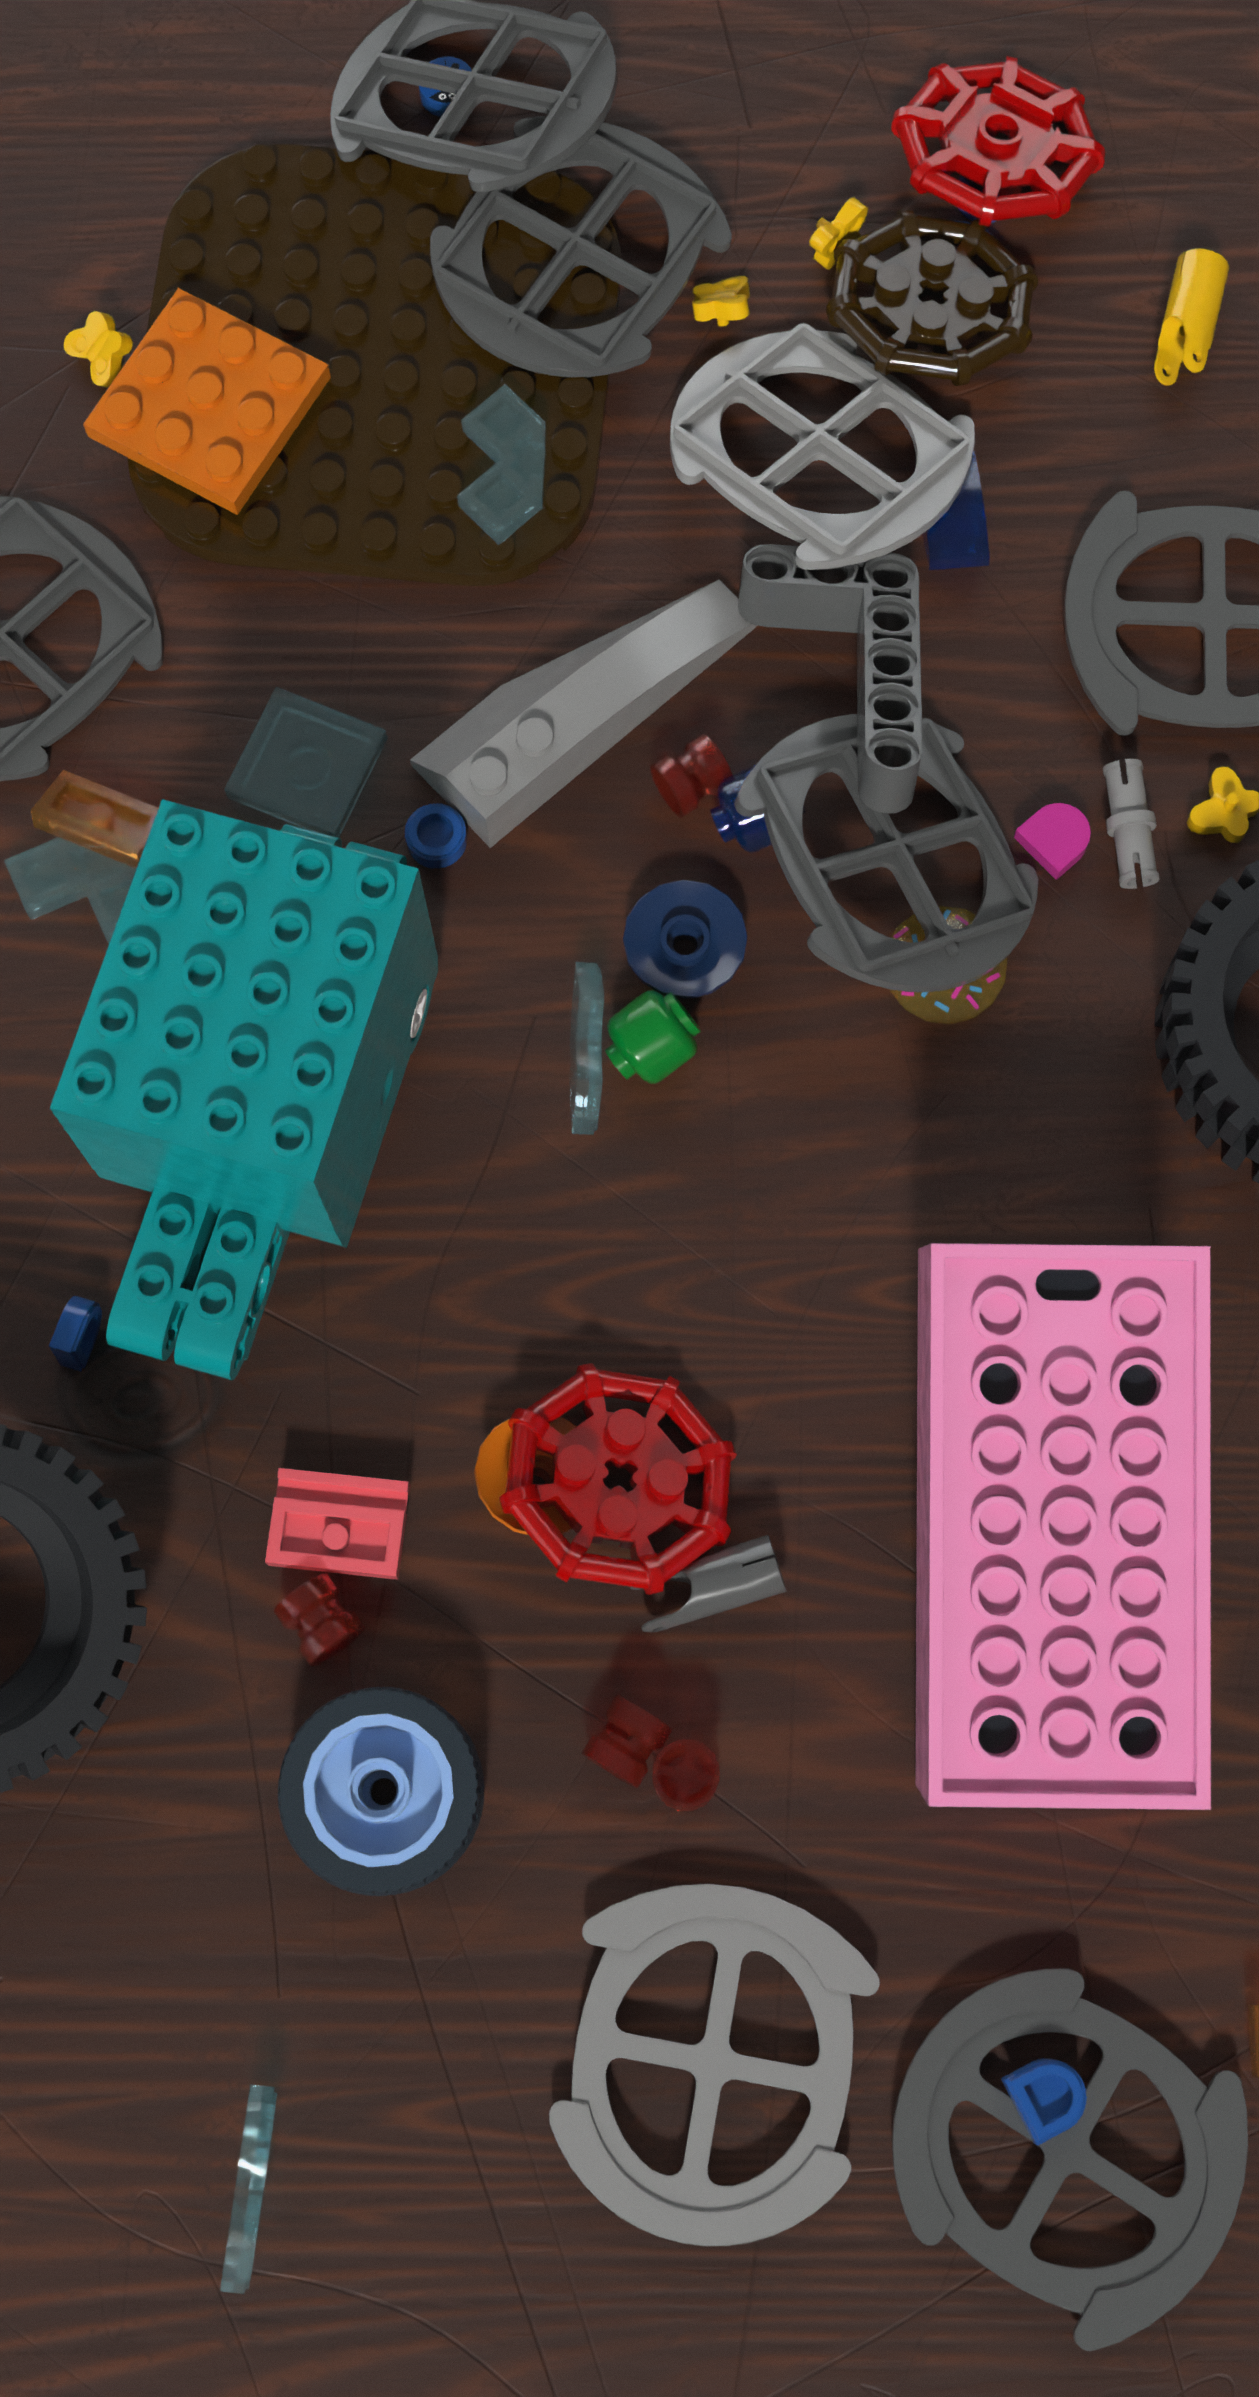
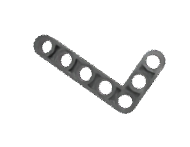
M764 544L751 548L743 559L738 600L739 613L746 621L763 627L857 633L858 794L860 800L876 812L887 814L897 813L906 809L913 800L923 751L919 573L917 566L904 555L890 552L858 564L833 569L805 570L798 567L795 562L796 550L799 546Z

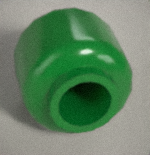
M646 991L610 1018L607 1030L613 1044L606 1048L605 1052L614 1066L627 1080L637 1073L644 1081L656 1084L695 1056L698 1047L694 1037L701 1030L684 1005L672 992L663 997L656 991Z

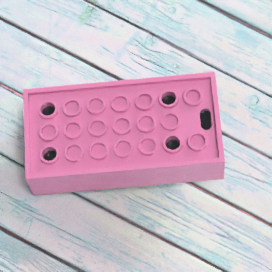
M929 1244L918 1248L916 1786L928 1806L1211 1810L1210 1246Z

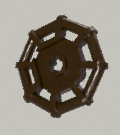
M911 208L901 209L896 212L894 219L855 240L845 239L836 248L834 259L837 266L832 300L827 304L825 311L829 323L834 327L842 328L875 362V371L885 376L893 371L951 380L954 386L969 384L972 375L1011 353H1023L1031 343L1032 332L1029 328L1032 295L1038 286V277L1034 268L1030 265H1022L988 231V226L978 225L979 218L970 223L916 215ZM920 240H925L928 242L921 246ZM899 243L901 253L885 262H881L874 257ZM953 245H959L957 251ZM976 254L999 276L989 278L973 262ZM858 281L874 286L873 297H857ZM924 295L936 296L942 300L943 304L940 305L933 300L922 302L921 298ZM1008 302L1007 317L1005 319L990 315L991 303ZM874 322L888 336L887 340L871 323ZM980 338L984 340L968 351L964 348ZM918 344L933 346V351L917 350Z

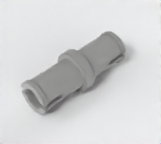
M1125 759L1128 780L1126 785L1122 783L1119 760L1108 763L1103 768L1111 817L1106 820L1107 834L1114 837L1120 875L1119 886L1126 889L1137 888L1135 863L1140 864L1143 887L1153 885L1160 880L1156 868L1151 833L1157 824L1155 813L1148 810L1142 772L1144 769L1143 762L1138 759Z

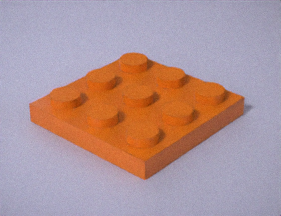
M178 288L83 425L89 438L238 515L330 380V370L325 362Z

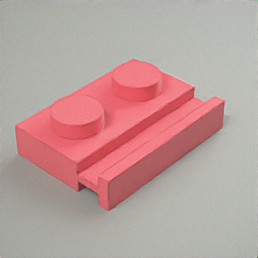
M278 1468V1486L276 1497H274L265 1563L268 1566L399 1580L407 1518V1502L411 1488L408 1481Z

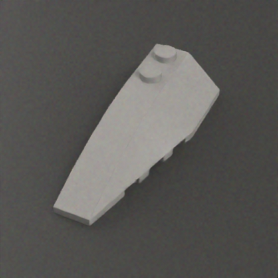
M717 580L501 685L410 760L411 766L450 807L461 815L469 827L491 848L758 625L746 621L741 616L738 609L739 599L720 580Z

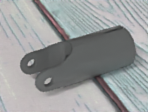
M769 1535L700 1556L667 1582L677 1581L691 1585L692 1594L689 1601L675 1613L646 1622L642 1625V1631L658 1632L787 1592ZM630 1587L632 1590H642L641 1588Z

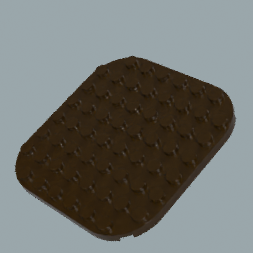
M294 144L254 145L248 149L228 155L208 166L178 196L167 218L163 233L147 332L177 289L180 288L325 362L329 366L331 378L238 515L128 458L130 478L144 513H147L151 520L164 532L165 538L192 555L216 563L463 586H489L508 583L539 571L538 565L552 557L561 548L566 551L583 530L589 518L597 487L610 374L593 377H561L520 368L482 348L452 318L438 293L433 277L430 237L433 230L439 226L455 229L466 206L476 193L470 187L468 175L420 168L386 157L376 151L364 150L358 159L345 162L339 158L336 148ZM554 171L545 173L527 182L516 190L513 195L514 199L566 228L578 225L596 201L579 184ZM496 220L491 223L484 239L482 263L485 277L494 295L508 305L519 303L553 259L556 250L507 221ZM609 220L596 237L595 243L621 259L617 234L611 220ZM584 265L577 266L570 272L537 319L542 324L553 329H580L604 323L617 317L621 285L590 267Z

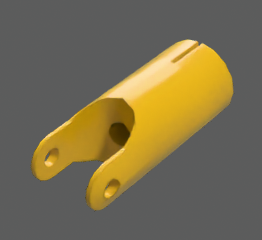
M1191 249L1186 251V253L1183 252L1178 258L1154 364L1155 376L1165 386L1175 383L1182 361L1186 368L1193 373L1202 371L1206 364L1229 271L1227 260L1214 251ZM1193 353L1197 357V362L1193 358ZM1162 369L1166 371L1167 376L1164 375Z

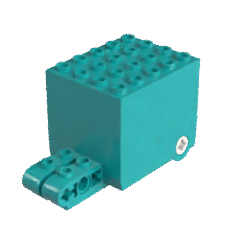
M161 800L50 1106L55 1117L100 1178L152 1193L112 1306L106 1332L108 1345L162 1361H166L170 1357L175 1347L174 1362L176 1365L228 1380H234L244 1360L248 1359L290 1232L347 1248L410 1055L418 1043L427 1017L432 988L438 973V955L419 868L407 866L406 856L352 841L344 849L342 848V840L340 838L285 824L278 831L171 801Z

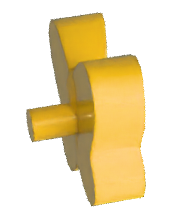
M851 197L831 223L823 217L820 218L816 224L818 229L813 233L809 241L810 246L816 250L813 259L827 270H830L835 263L834 251L845 239L855 240L860 237L859 230L865 221L868 208L855 197Z
M746 276L730 277L715 284L705 283L693 288L695 301L692 302L696 321L703 322L717 318L718 326H726L729 324V320H741L749 316L748 298L750 297V291Z
M98 311L89 314L85 327L71 331L64 340V350L67 354L91 361L90 373L93 383L108 388L122 369V357L129 354L133 345L132 338L128 334L116 331L114 319L110 314Z
M1229 767L1216 768L1209 780L1208 787L1211 799L1196 805L1191 810L1187 819V826L1192 832L1197 834L1222 833L1227 841L1239 843L1243 840L1248 830V818L1255 816L1259 811V792L1245 790L1240 779Z

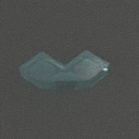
M506 384L461 420L463 432L496 464L457 495L458 506L498 545L543 508L545 421Z
M61 836L4 860L25 911L31 920L87 896L108 944L110 943L138 862L120 856L114 858L85 848L82 843Z

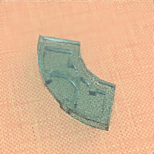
M575 963L570 1034V1118L572 1134L594 1135V1131H597L603 1083L601 1041L604 989L601 969L598 968L597 963Z
M250 2084L220 2286L221 2292L245 2294V2289H249L277 2093L274 2092L275 2087Z

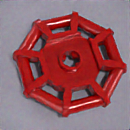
M1006 56L1005 62L950 67L946 63H941L932 67L928 72V80L906 106L895 111L891 124L893 134L901 141L912 173L910 177L911 186L919 194L929 192L979 218L978 225L988 227L991 226L992 221L1040 215H1047L1052 219H1057L1067 214L1071 207V200L1091 174L1097 173L1103 168L1105 162V149L1102 144L1096 141L1083 107L1085 103L1084 95L1075 87L1065 89L1018 65V58ZM992 87L991 93L977 94L978 89ZM948 101L950 103L944 112L934 109L939 102ZM1055 122L1065 124L1069 135L1061 134L1059 127L1054 132L1052 124ZM1003 133L1008 136V140H998L993 137ZM924 137L938 138L941 150L930 156ZM1055 160L1070 164L1060 178L1049 169ZM956 172L983 186V192L950 176V174ZM1023 186H1030L1034 191L1020 193Z
M593 1363L577 1366L575 1375L528 1408H518L513 1412L508 1421V1425L512 1430L506 1488L499 1501L503 1513L514 1516L558 1570L555 1575L557 1578L566 1583L569 1578L641 1588L647 1595L662 1592L665 1582L714 1545L723 1546L731 1534V1528L727 1524L731 1461L736 1458L737 1454L731 1441H724L679 1388L681 1381L672 1376H669L667 1380L599 1370L596 1369ZM604 1397L648 1403L650 1406L645 1417L631 1409L608 1412L606 1411ZM581 1402L587 1420L564 1436L550 1426V1423ZM666 1413L696 1447L695 1450L682 1454L659 1427ZM536 1449L553 1456L552 1466L554 1465L550 1484H533ZM615 1466L618 1469H626L632 1475L629 1482L633 1490L626 1492L621 1486H616L610 1490L605 1486L604 1481L609 1474L607 1467ZM704 1472L701 1510H698L683 1503L684 1490L688 1483V1475ZM553 1505L577 1535L571 1544L543 1511L544 1508ZM671 1524H674L686 1533L658 1555L654 1552L649 1541ZM603 1540L621 1542L619 1547L630 1549L631 1560L590 1554L587 1551L591 1543L602 1544Z

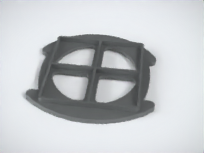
M411 0L407 6L382 22L363 40L351 55L339 76L333 94L330 114L332 136L339 158L345 162L354 161L368 147L386 157L409 165L445 173L468 175L470 187L475 192H489L527 181L554 168L572 156L595 134L605 120L612 106L617 87V65L613 46L605 29L602 28L592 15L586 12H576L568 20H564L543 12L504 4L471 0ZM475 29H493L498 31L472 71L405 58L414 48L443 35ZM530 37L544 42L564 59L570 69L571 80L564 91H558L495 76L515 45L521 39ZM399 81L456 95L430 135L426 136L401 130L387 117L381 106L380 95L388 83ZM490 101L548 115L541 126L509 141L478 147L453 142L474 108L481 102Z
M547 116L518 120L514 125V138L520 137L541 126ZM603 122L595 134L572 156L541 174L572 166H597L609 171L613 175L612 180L575 227H563L514 199L513 195L516 190L534 179L531 178L506 188L489 192H476L462 213L455 229L439 226L433 230L430 237L433 277L438 293L455 322L472 340L494 356L532 372L561 377H593L628 370L643 364L650 358L652 344L645 336L661 321L678 299L696 267L703 246L718 253L727 251L731 246L732 234L725 214L711 191L693 170L676 155L653 140L631 130ZM634 190L646 191L655 198L663 212L668 228L669 245L667 256L662 269L654 274L638 269L602 249L595 243L596 237L628 194ZM496 220L507 221L556 250L553 259L523 299L515 305H508L494 295L483 269L482 249L488 227ZM580 265L590 267L633 291L639 297L637 303L624 313L591 327L553 329L542 324L537 319L570 272Z
M1120 491L1101 508L1086 530L1074 555L1066 584L1063 612L1065 637L1072 665L1084 692L1098 714L1117 734L1125 736L1133 733L1138 722V715L1164 722L1198 727L1241 728L1259 726V693L1246 697H1237L1228 691L1226 658L1227 631L1233 628L1259 629V606L1231 603L1226 597L1225 542L1230 538H1242L1259 544L1258 510L1225 506H1183L1137 514L1135 495L1129 491ZM1196 537L1202 544L1203 598L1197 603L1125 601L1119 598L1116 593L1117 580L1129 564L1138 556L1163 542L1175 538ZM1125 624L1191 626L1199 629L1203 634V692L1198 695H1187L1165 687L1148 677L1125 655L1118 644L1116 629Z
M0 496V556L11 554L42 555L53 558L61 563L63 570L54 581L12 618L0 620V661H9L14 664L51 699L50 707L43 714L17 725L0 728V781L39 776L47 771L50 766V759L44 749L65 736L87 718L116 687L134 660L149 671L159 669L164 661L163 637L157 612L143 580L130 560L119 548L93 526L68 512L40 502ZM85 589L91 591L99 601L102 631L100 643L91 666L80 681L71 684L63 681L25 645V639L29 633L75 592Z
M857 714L824 719L805 726L782 739L753 768L743 782L734 803L735 809L742 816L752 817L764 813L770 841L783 873L801 906L817 927L807 938V945L811 952L831 967L850 977L871 985L905 992L948 990L975 981L992 971L1005 960L1025 934L1035 911L1038 894V876L1035 869L1025 863L1015 865L1010 848L993 813L972 781L954 760L964 747L963 738L954 731L934 724L930 719H922L923 751L918 776L934 786L955 807L958 816L954 820L911 833H903L896 829L888 813L876 812L860 800L858 794ZM832 772L839 775L844 781L873 835L874 843L828 858L817 859L811 855L804 841L802 828L803 806L808 789L813 781L824 773ZM967 841L975 845L980 854L984 876L983 895L979 910L971 924L961 929H955L947 924L914 862V856ZM877 867L889 869L895 876L924 930L925 940L910 943L887 937L872 930L850 915L835 900L828 887V883Z
M1041 1969L1002 1978L980 1988L947 2012L928 2033L917 2049L905 2073L898 2094L892 2131L893 2169L904 2213L914 2235L923 2244L935 2245L941 2241L946 2233L974 2259L1019 2289L1048 2303L1080 2313L1081 2315L1073 2329L1074 2341L1081 2349L1094 2351L1123 2341L1150 2326L1171 2310L1203 2277L1220 2251L1235 2218L1244 2185L1248 2152L1247 2107L1241 2080L1235 2072L1230 2070L1216 2072L1206 2087L1180 2059L1154 2038L1118 2015L1081 1999L1080 1996L1083 1993L1085 1984L1083 1977L1078 1972L1070 1969ZM1057 2032L1091 2039L1099 2045L1102 2051V2058L1085 2088L1087 2100L1082 2117L1070 2129L1038 2145L1044 2154L1043 2164L1011 2221L1002 2229L989 2227L966 2198L953 2167L948 2136L949 2120L954 2108L962 2101H970L1032 2141L1012 2099L981 2077L979 2066L982 2059L991 2049L1015 2037L1032 2033ZM1136 2069L1141 2071L1155 2085L1172 2112L1179 2130L1184 2153V2178L1179 2191L1171 2197H1163L1095 2153L1089 2144V2137L1121 2078L1129 2070ZM1072 2173L1083 2174L1146 2215L1153 2222L1155 2230L1149 2244L1144 2250L1118 2263L1090 2268L1067 2267L1042 2261L1033 2255L1030 2242L1063 2181Z

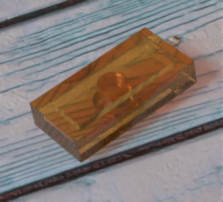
M63 770L31 809V815L35 828L137 869L158 808Z

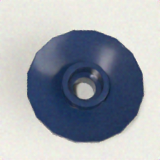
M679 880L661 884L640 897L627 916L623 944L628 964L643 984L665 996L672 992L678 998L689 999L711 994L731 981L744 961L748 936L742 913L728 895L707 883ZM680 940H690L697 948L689 955H681L675 951L674 945Z

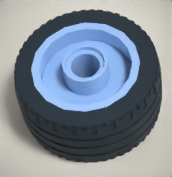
M394 1687L364 1688L346 1693L326 1703L313 1713L297 1731L285 1753L278 1780L279 1813L285 1834L291 1846L306 1866L320 1878L340 1889L368 1896L396 1895L413 1891L433 1882L446 1873L465 1853L473 1840L482 1816L485 1793L484 1775L480 1758L471 1738L462 1725L442 1706L423 1695L406 1689ZM382 1778L390 1779L396 1786V1796L387 1805L377 1804L371 1795L374 1783Z

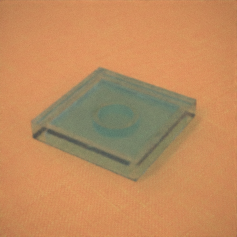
M275 687L224 788L226 796L229 799L301 828L339 838L388 739L386 730Z

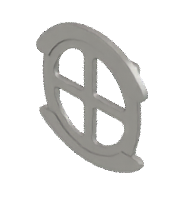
M799 324L791 331L771 333L738 343L722 351L696 371L679 395L673 411L670 427V452L676 476L681 482L693 485L704 478L724 498L759 523L796 542L802 543L796 550L795 562L798 567L805 570L833 569L862 563L886 555L912 542L930 529L948 511L960 493L969 472L975 443L974 422L965 415H957L950 421L938 415L921 397L891 374L885 376L875 371V364L856 355L857 344L849 335L830 331H817L808 324ZM811 373L844 380L856 385L862 392L826 422L814 424L758 383L769 376L779 374ZM733 403L747 405L794 438L798 443L757 477H750L737 468L730 460L722 442L720 421L723 412ZM879 408H888L895 412L913 440L916 452V468L913 475L905 482H896L839 441ZM822 460L879 499L880 503L870 510L858 513L827 514L793 507L774 493L811 462Z
M715 1884L668 1887L642 1893L621 1901L588 1919L582 1928L584 1939L589 1944L607 1949L591 1982L581 2016L573 2062L572 2101L559 2100L553 2104L549 2111L550 2126L558 2146L581 2182L601 2203L627 2222L658 2237L685 2244L730 2246L754 2242L789 2229L814 2214L847 2182L851 2172L849 2159L844 2154L833 2151L844 2118L853 2060V2020L850 1994L871 1996L878 1990L880 1982L874 1969L863 1955L837 1931L806 1910L775 1896L743 1887ZM691 1941H706L716 1947L718 1960L704 2038L695 2045L677 2043L626 2033L618 2028L616 2012L623 1997L641 1972L654 1960L667 1951ZM759 1951L772 1956L783 1965L801 1988L810 2006L818 2033L819 2056L814 2064L798 2066L740 2055L731 2049L729 2036L741 1963L747 1953ZM626 2058L687 2070L694 2075L696 2091L684 2162L678 2173L665 2175L652 2170L637 2156L623 2137L612 2112L607 2092L606 2069L613 2059ZM741 2080L804 2093L810 2101L809 2116L794 2143L779 2160L756 2177L734 2186L717 2185L709 2179L707 2168L720 2091L725 2082Z

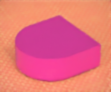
M1054 803L1044 806L1018 827L1014 838L1057 880L1082 858L1090 840L1091 829L1087 818L1080 810L1069 804Z

